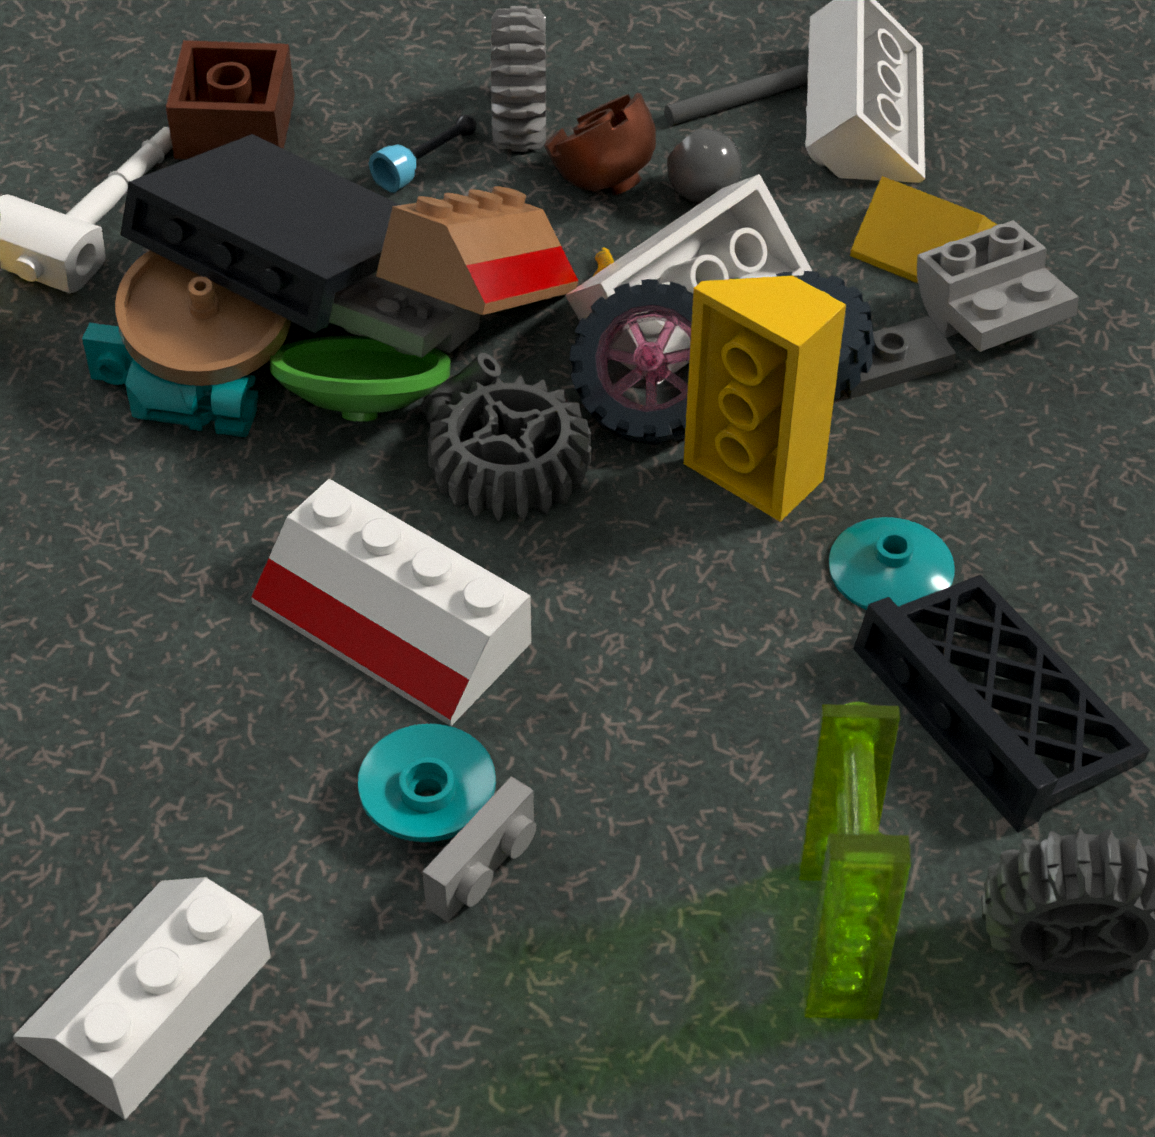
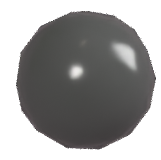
M699 128L683 139L667 158L668 178L678 195L690 203L700 204L720 189L740 181L742 174L741 154L734 141L721 131Z

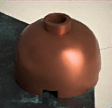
M636 93L632 99L628 94L607 102L577 118L579 124L573 128L574 133L567 137L562 128L545 142L544 147L552 162L568 182L577 188L590 191L610 188L612 194L617 195L629 190L642 180L638 171L645 167L652 158L656 146V128L641 93Z

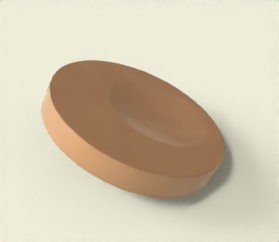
M150 250L138 258L128 269L116 294L115 312L123 344L129 354L140 366L150 373L179 384L195 386L222 384L237 380L256 371L270 360V356L277 353L284 343L291 325L290 320Z

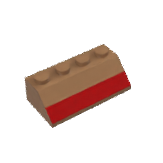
M494 186L492 193L471 189L468 196L444 193L441 200L419 196L417 203L393 206L376 277L480 315L568 294L577 288L578 279L544 210L526 204V195L524 193L500 186Z

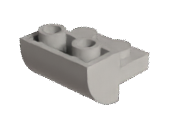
M1014 220L998 224L990 229L960 240L948 242L943 246L923 252L917 256L918 284L929 317L945 337L960 333L979 352L1076 316L1079 296L1045 268L1047 248Z
M377 272L335 293L329 319L330 323L343 327L351 334L375 339L393 346L398 352L423 357L433 348L451 353L479 329L480 314L376 277Z

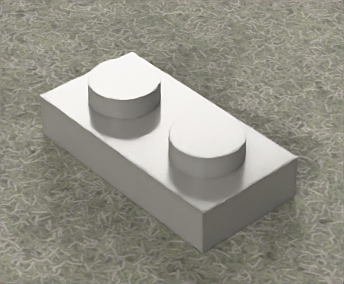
M511 776L423 870L425 904L428 910L449 922L464 904L472 907L483 898L491 885L493 872L508 856L513 859L517 858L527 849L536 832V823L534 822V791Z

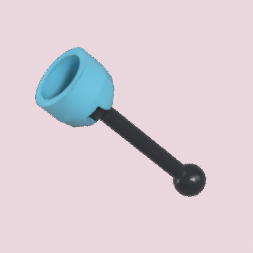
M468 114L459 116L454 126L412 151L397 144L386 146L375 152L369 159V168L373 179L379 186L391 193L398 191L408 185L414 178L416 160L460 134L465 136L472 134L476 129L475 119Z

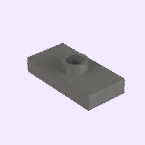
M929 316L873 332L875 350L874 354H872V366L869 372L861 373V382L850 391L845 388L844 391L852 399L954 368L956 352Z

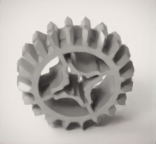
M510 6V8L497 9L492 16L493 142L498 149L511 150L512 152H528V150L541 149L546 142V17L541 9L527 8V6Z

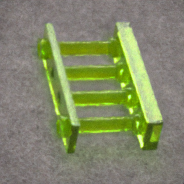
M851 702L844 705L822 704L798 867L799 880L821 881L803 990L804 1018L878 1020L911 866L909 835H883L879 832L900 721L899 706L870 705L864 702Z

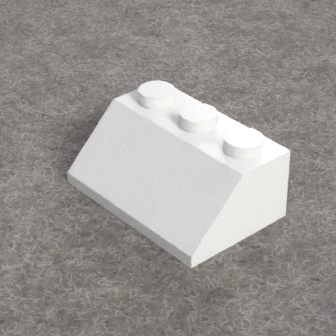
M206 877L160 881L13 1036L14 1041L126 1120L270 959L271 955L263 914Z

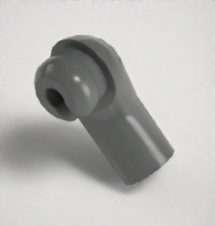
M479 353L460 373L447 379L437 390L425 396L422 400L421 410L426 415L428 424L430 425V423L435 421L438 406L449 405L453 391L469 394L473 381L483 386L491 385L495 376L499 377L501 374L498 362L487 353Z

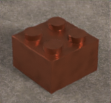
M183 40L166 105L174 159H189L251 134L284 149L295 96L289 44Z

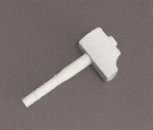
M163 127L150 140L144 141L142 147L118 170L110 172L106 180L90 191L66 215L9 194L0 196L1 268L13 272L27 281H37L67 293L80 290L101 268L106 259L102 227L95 224L115 206L124 194H127L129 181L144 176L154 165L163 162L164 156L173 149L169 127Z

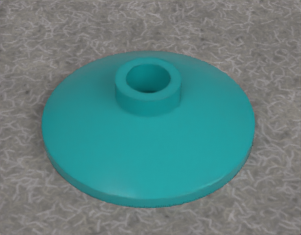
M880 517L858 522L848 527L837 537L829 554V572L836 588L849 601L867 610L868 604L886 597H890L897 606H901L952 586L954 579V560L943 540L928 528L901 518Z
M441 724L412 725L385 736L367 753L358 774L360 802L372 822L383 831L395 837L415 842H434L455 837L491 799L496 790L494 764L484 746L470 734ZM424 790L438 792V794L428 797L418 795Z

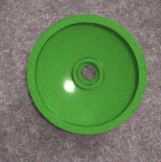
M331 336L305 339L281 346L275 355L270 356V372L282 386L313 405L342 412V417L347 420L371 421L378 417V412L404 408L437 390L450 376V358L436 348H433L425 356L419 357L400 353L393 346L367 336Z

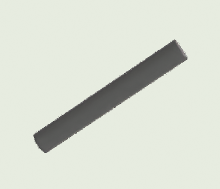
M806 64L798 65L666 105L664 107L665 118L673 126L808 85V66Z

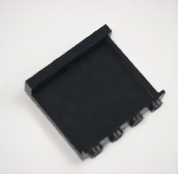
M251 134L129 181L120 236L316 333L328 326L335 293L377 272L392 207L400 204Z

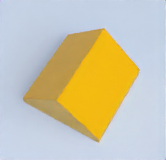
M882 176L853 243L850 256L918 283V254L943 246L948 242L957 241L985 231L997 224L982 214Z

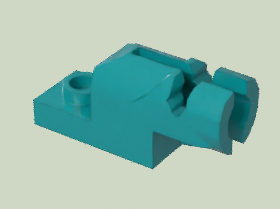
M89 323L82 341L91 379L103 380L113 385L125 384L132 417L186 425L190 430L202 431L204 425L208 424L211 420H215V431L217 434L246 437L255 418L258 402V391L249 390L255 383L256 377L254 375H246L227 383L206 386L171 382L150 373L133 359L123 344L118 326Z

